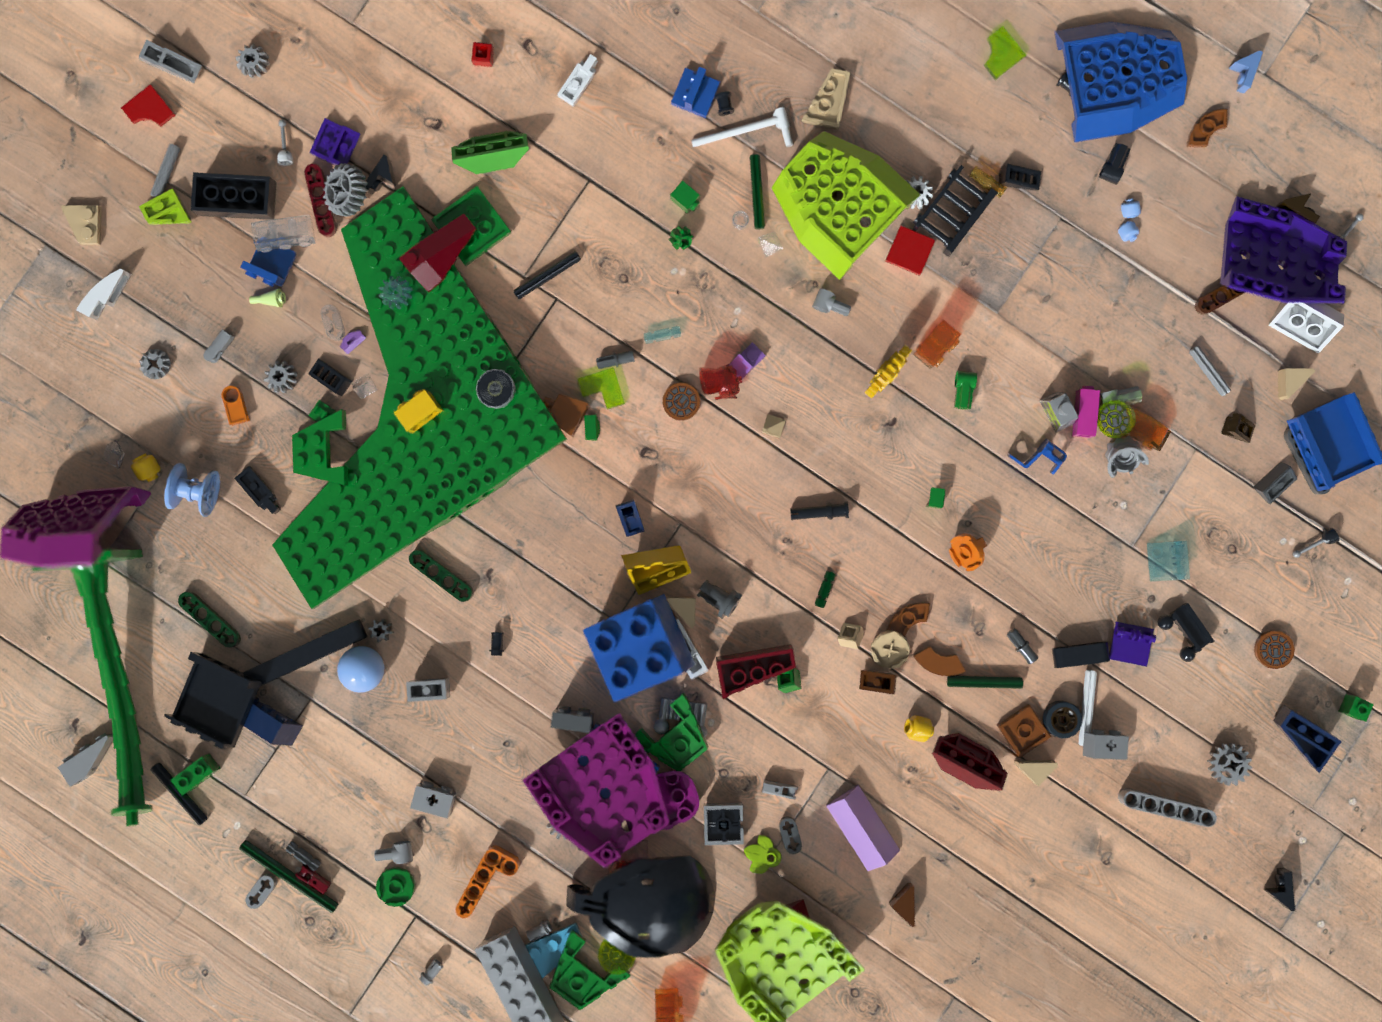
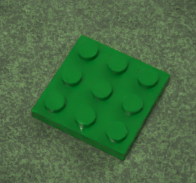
M478 186L431 219L439 230L462 214H465L475 226L476 231L458 255L465 266L472 263L511 234L507 225Z

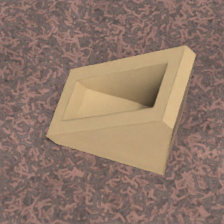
M1286 368L1279 370L1278 398L1280 400L1290 398L1315 370L1313 368Z
M668 597L669 605L693 628L695 626L696 598Z
M1014 760V764L1037 786L1058 767V763L1053 760Z

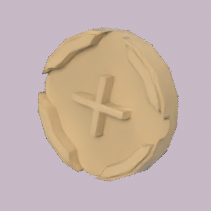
M887 630L879 633L874 638L871 644V654L879 666L894 669L903 665L908 659L910 647L907 639L901 633Z

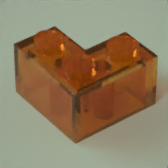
M942 320L913 356L929 369L934 366L938 367L945 359L942 357L946 351L950 353L959 344L960 340L958 338L961 333L945 320Z
M678 988L655 989L656 1022H684L683 1014H680L679 1008H683V996H679Z

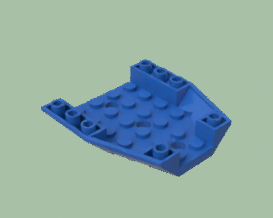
M1105 22L1055 31L1057 49L1063 50L1075 120L1071 124L1074 143L1132 133L1184 104L1187 74L1181 42L1170 30L1118 22ZM1166 61L1168 69H1162L1159 62ZM1122 67L1129 68L1131 74L1129 76L1124 75L1121 71ZM1084 74H1091L1093 81H1085Z

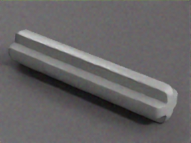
M169 144L150 192V195L153 197L164 193L180 151L177 145Z
M1199 346L1189 351L1190 355L1221 396L1228 394L1231 391L1230 387Z

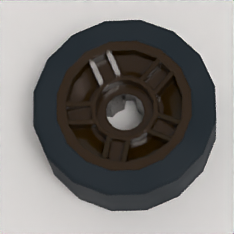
M1055 701L1049 704L1042 716L1043 724L1047 731L1059 738H1070L1076 735L1082 725V715L1079 709L1066 701ZM1061 716H1065L1064 723L1059 721Z

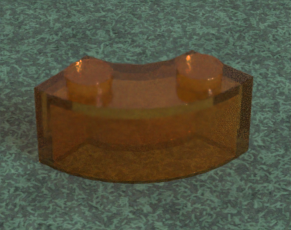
M1123 405L1124 409L1119 413L1122 416V423L1116 427L1119 429L1120 435L1134 438L1142 444L1143 448L1152 451V449L1161 451L1171 431L1151 416ZM1124 410L1127 413V417H1123L1121 414ZM1125 418H1130V422L1128 419L1127 425L1123 423ZM1122 424L1126 426V428L1123 431H1121L1120 429Z

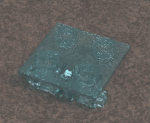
M1187 541L1147 543L1150 582L1190 579Z

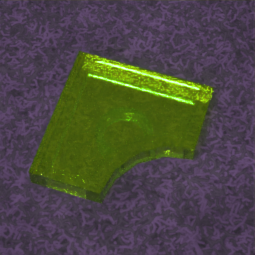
M1004 26L987 38L991 54L984 67L995 80L1026 57L1024 51Z

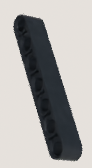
M359 619L242 673L261 681L260 686L361 641L368 636Z

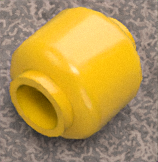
M144 453L132 460L131 469L139 481L147 480L149 483L159 477L157 473L160 472L161 467L153 455Z
M913 715L906 720L904 732L910 740L926 742L933 736L934 726H932L929 718Z

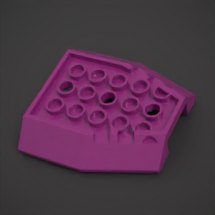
M133 486L77 491V494L70 496L60 495L54 500L44 499L24 504L1 527L0 557L1 559L39 568L92 566L103 554L97 542L102 532L120 514L123 507H139L144 505L151 492Z
M620 713L522 779L553 828L604 868L620 858L622 853L650 834H655L670 823L653 762ZM581 755L587 756L589 764L586 766L580 765L578 758ZM602 788H608L611 791L609 798H603L600 795ZM626 820L631 821L633 824V828L630 831H626L622 827V823Z

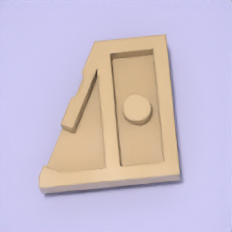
M61 205V209L77 242L81 245H100L101 207L98 205Z

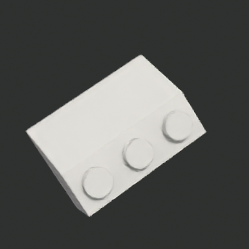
M1281 302L1270 320L1269 326L1319 354L1344 326V314L1325 303Z

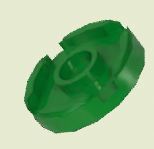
M402 867L387 869L377 880L376 892L379 899L388 906L398 907L404 905L412 898L415 892L416 884L414 877L408 870Z

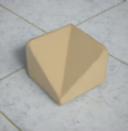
M843 623L837 638L839 644L844 647L859 649L864 636L862 626Z

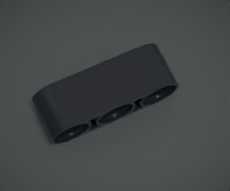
M1108 642L1052 648L1054 668L1110 661Z

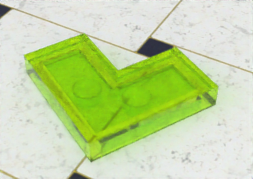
M614 367L578 378L583 397L602 392L607 410L625 405Z

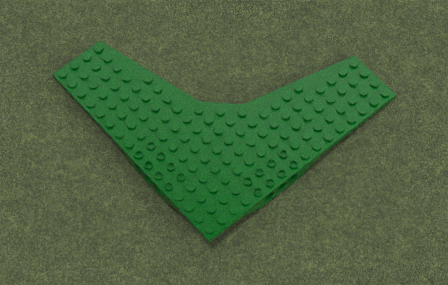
M404 186L341 229L389 377L378 428L344 465L348 468V486L328 482L272 544L311 609L317 608L418 539L446 525L507 484L511 478L528 465L567 440L565 434L536 391L530 377L455 264H452L444 281L428 292L399 259L414 245L434 233ZM494 369L502 370L509 374L516 388L512 401L505 407L498 409L489 408L481 403L476 392L477 381L481 375ZM425 389L427 392H431L443 411L414 433L407 432L394 412L398 410L397 407L401 403L410 401L417 391Z

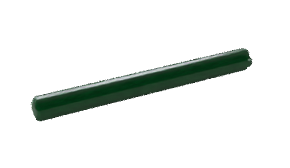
M245 840L240 845V851L330 913L337 909L339 904L298 879L294 872L249 841Z

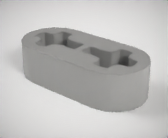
M265 874L258 879L246 896L245 902L249 908H259L267 900L277 885L276 877L272 874ZM269 879L270 886L266 887L265 889H262V887L265 884L264 881ZM260 893L261 895L258 897V901L256 903H253V897Z

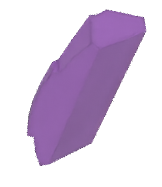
M360 329L351 331L342 339L340 348L349 354L366 337L361 333Z

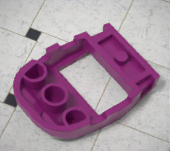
M674 770L656 774L670 822L661 830L672 829L679 823L690 820L699 809V795L691 777L682 771ZM626 820L630 831L633 828V824L631 821Z

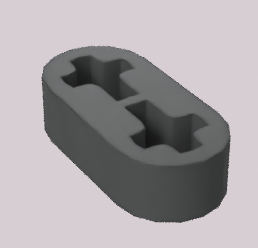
M784 817L779 822V829L785 849L790 854H797L801 851L802 842L796 822L792 817ZM786 821H788L789 824H793V826L790 827L792 832L790 834H788L786 828H782V826H785ZM790 837H793L795 843L798 842L796 849L788 847L790 845Z

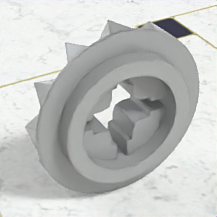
M149 349V351L143 353L141 360H139V369L143 372L144 376L150 379L163 378L170 370L171 362L169 356L159 349ZM150 359H151V360H154V361H156V360L158 359L157 365H158L159 368H156V367H152V368H151L152 363H151Z

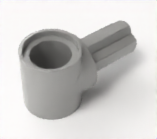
M819 289L812 306L823 313H828L832 310L844 316H848L851 310V306L835 300V294L825 289Z
M400 841L394 843L392 848L377 849L374 852V858L376 861L393 859V862L396 864L412 862L411 841Z

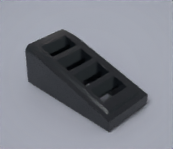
M1005 164L1001 167L999 176L1000 186L1039 190L1041 171L1012 164ZM1031 175H1033L1032 184H1030Z
M319 358L308 373V375L339 396H343L352 383V380ZM325 367L320 376H317L321 368ZM337 376L336 379L334 380V382H333L332 385H331L330 383L332 382V380L334 379V377Z

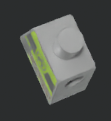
M1056 392L1040 400L1055 433L1073 425L1078 419V415L1066 393Z

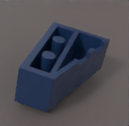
M255 697L244 727L271 745L292 746L303 725L274 710L271 706L260 702V699Z
M1283 705L1273 720L1310 766L1318 773L1321 772L1342 742L1333 734Z

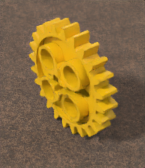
M905 344L899 352L895 351L888 360H885L876 371L877 374L869 382L871 385L864 393L873 398L878 391L881 392L900 373L899 370L908 361L906 358L912 352V349Z

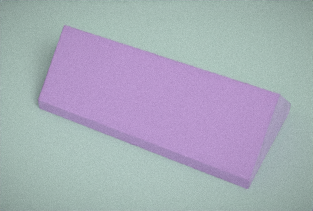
M859 785L826 805L867 871L887 865L900 851Z

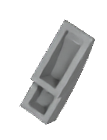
M148 40L145 41L139 55L141 61L191 83H195L202 67Z

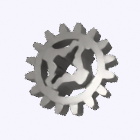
M1222 743V748L1215 747L1216 753L1210 752L1213 758L1207 760V762L1212 764V766L1208 767V770L1214 771L1211 776L1217 778V782H1224L1228 786L1231 783L1238 785V780L1245 782L1244 775L1250 776L1247 769H1252V766L1248 765V762H1251L1252 759L1246 757L1248 752L1242 751L1243 747L1235 746L1233 743H1229V746ZM1232 752H1235L1239 757H1234ZM1220 771H1225L1228 777L1224 776Z

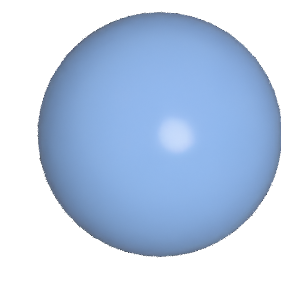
M357 646L347 650L341 656L337 665V674L340 682L344 687L353 692L363 693L374 689L384 676L385 667L382 657L377 651L366 646Z

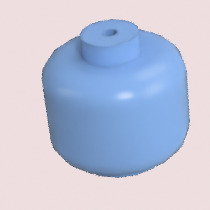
M1133 198L1126 199V202L1121 204L1123 217H1137L1141 213L1140 202L1133 200Z
M1132 221L1123 223L1118 229L1121 239L1123 241L1130 240V242L1135 241L1140 232Z

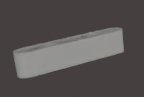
M1123 788L1118 793V799L1121 804L1131 809L1205 827H1211L1217 821L1214 811L1203 806L1130 788ZM1132 794L1133 799L1127 803V795ZM1151 798V805L1146 807V800ZM1170 803V809L1165 812L1164 806ZM1188 808L1189 813L1183 816L1184 809ZM1207 812V819L1202 821V815Z

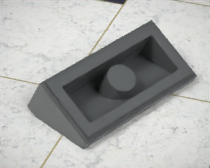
M1280 462L1254 488L1268 504H1271L1298 478L1291 466Z

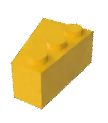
M680 545L621 555L638 595L692 573Z

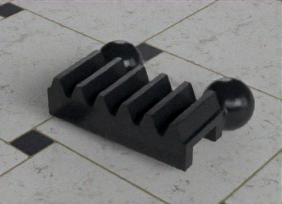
M1184 603L1171 612L1170 615H1162L1158 618L1157 624L1163 630L1171 629L1174 623L1178 625V629L1188 639L1187 642L1192 645V647H1183L1180 650V658L1185 662L1193 661L1197 652L1202 651L1203 647L1214 642V639L1189 603Z

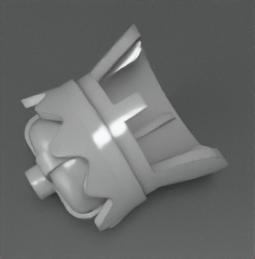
M1127 436L1125 439L1116 438L1114 443L1107 444L1105 456L1108 460V473L1112 478L1117 475V471L1133 474V470L1140 463L1143 465L1149 464L1148 457L1140 448L1139 442L1134 441L1130 436Z

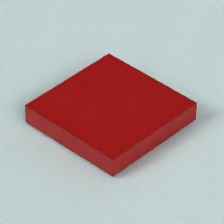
M900 225L885 262L920 276L935 240Z

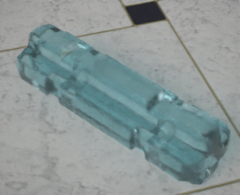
M674 326L671 327L672 329H660L654 331V333L646 332L644 333L645 343L650 344L655 340L659 342L669 340L671 337H681L680 327Z

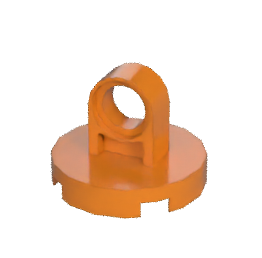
M962 533L950 541L951 548L949 553L958 567L963 566L967 568L966 571H974L983 564L985 559L983 548L987 546L983 537L976 539L970 534Z

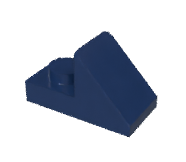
M634 499L615 505L626 537L645 531Z

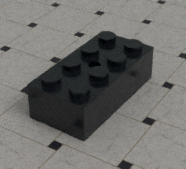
M193 172L191 211L196 215L274 220L276 182L270 176Z

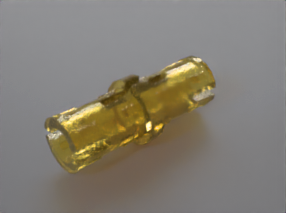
M978 166L969 175L979 182L983 189L990 191L993 188L997 191L996 196L998 198L1007 189L993 179L994 176H989Z

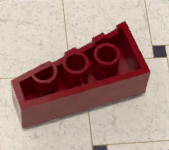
M791 644L716 657L723 699L736 692L739 693L750 686L762 683L766 679L796 668L794 651Z

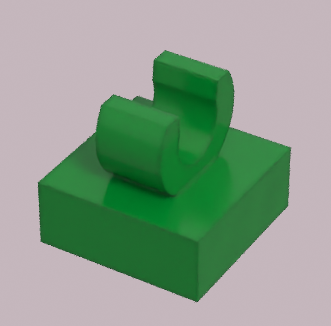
M318 400L308 416L318 422L332 415L336 410L323 401Z

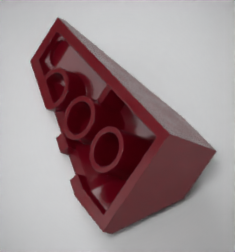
M462 214L414 245L399 259L416 280L430 292L444 281L452 264H455L457 256L465 248L476 228L467 216Z

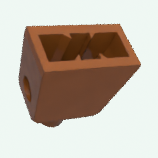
M561 394L557 396L555 401L548 397L543 399L559 427L568 435L574 437L590 405L584 401Z

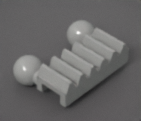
M661 698L659 720L654 724L656 733L662 735L668 732L669 724L666 718L682 720L670 706L671 702L675 699ZM689 701L702 733L706 737L707 729L704 724L707 703Z

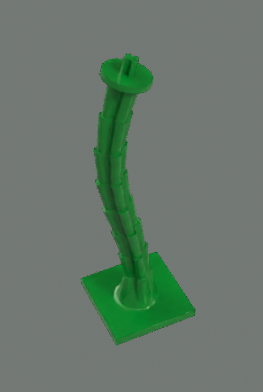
M142 550L103 551V554L92 566L57 568L32 566V571L70 569L79 595L83 597L86 625L90 630L94 659L98 661L102 689H105L109 719L112 720L114 749H116L117 780H119L118 807L111 810V815L126 816V826L139 825L138 814L153 811V805L145 804L142 780L144 771L139 747L141 741L134 715L136 710L128 687L130 682L120 656L122 652L113 627L114 619L106 593H108L109 563L141 558L143 554Z

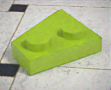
M173 188L139 206L147 223L150 225L187 224L192 222Z

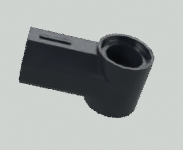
M1115 143L1108 160L1100 171L1099 178L1117 185L1124 173L1123 167L1131 149L1124 144Z

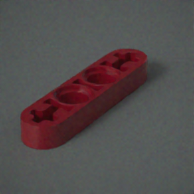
M309 164L306 166L304 174L317 229L324 237H332L337 231L333 212L327 210L323 215L318 213V208L321 205H325L326 199L323 198L325 191L320 196H314L313 192L316 187L325 188L324 173L317 164ZM313 169L318 172L315 175L319 182H315L314 177L310 175ZM320 219H326L327 224L331 226L329 232L323 230L325 222Z

